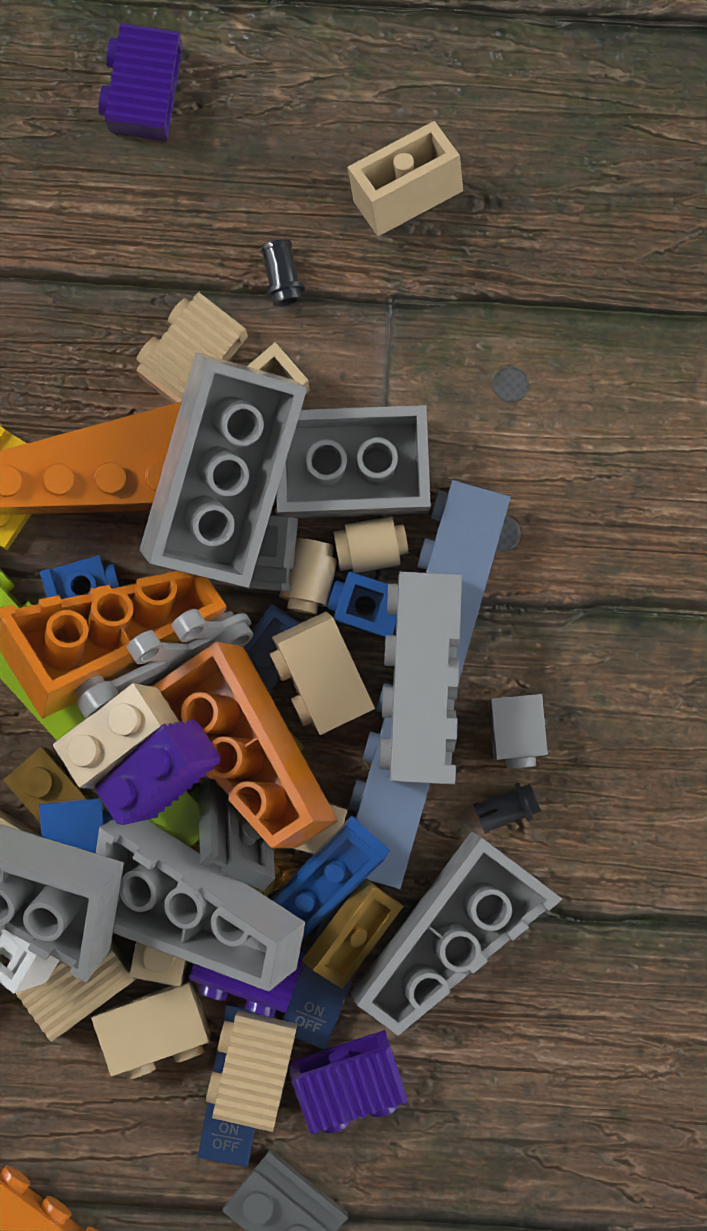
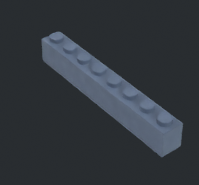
M452 480L448 493L438 491L431 516L432 520L440 522L435 541L425 538L417 567L426 569V573L462 575L460 644L456 652V658H459L460 679L511 497ZM384 683L383 687H393V685ZM383 688L376 709L378 713H382ZM384 718L380 734L370 731L362 761L371 763L366 782L356 780L348 809L356 811V820L391 850L386 859L365 879L400 889L430 783L390 781L389 770L379 769L381 738L391 739L392 718Z

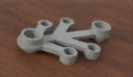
M191 609L176 618L171 625L181 642L196 639L190 643L160 642L154 631L143 632L129 642L127 650L137 664L151 662L113 681H105L102 676L88 679L75 692L78 696L76 705L85 719H87L132 683L153 686L215 642L244 647L253 637V633L249 628L251 620L245 613L234 615L232 611H228L212 621H205L198 609Z

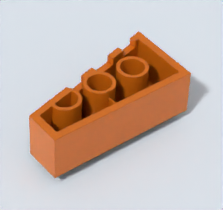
M215 642L151 686L159 689L179 722L183 721L185 723L187 720L191 722L194 719L200 724L221 757L220 765H214L213 771H207L206 775L209 779H215L229 795L228 800L271 848H298L338 822L243 646Z

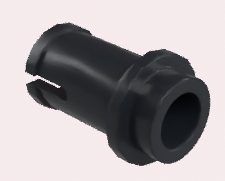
M275 240L262 245L263 247L260 250L264 258L269 288L265 291L266 297L272 299L273 306L276 307L290 306L302 301L301 292L305 290V285L303 282L298 281L292 252V242L290 240Z
M520 783L514 784L516 789L473 804L477 815L481 818L479 821L485 834L525 817L528 818V821L534 820L532 815L541 812V809L530 783L522 787Z

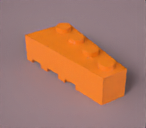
M181 402L1 450L0 515L151 511Z
M182 571L137 579L136 584L112 589L110 585L91 588L89 594L61 599L60 595L39 599L36 605L15 609L14 605L0 607V652L38 714L44 719L76 703L78 696L75 692L88 679L102 676L105 681H113L151 662L137 664L127 650V645L136 636L152 630L160 642L190 643L196 639L181 642L171 627L174 620L191 609H198L205 621H212L223 614L227 606L207 577Z

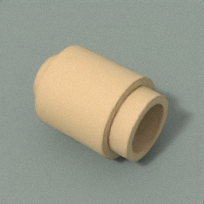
M392 516L345 524V530L333 532L340 571L353 569V573H361L400 566L399 555L409 554L404 525L394 526Z
M296 538L294 569H290L289 584H292L291 592L280 591L279 594L280 598L289 600L287 609L316 615L318 606H328L337 565V559L333 557L334 545L316 540Z

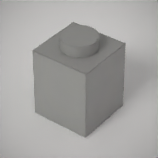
M542 694L492 698L488 700L493 759H505L506 769L536 766V756L548 755Z

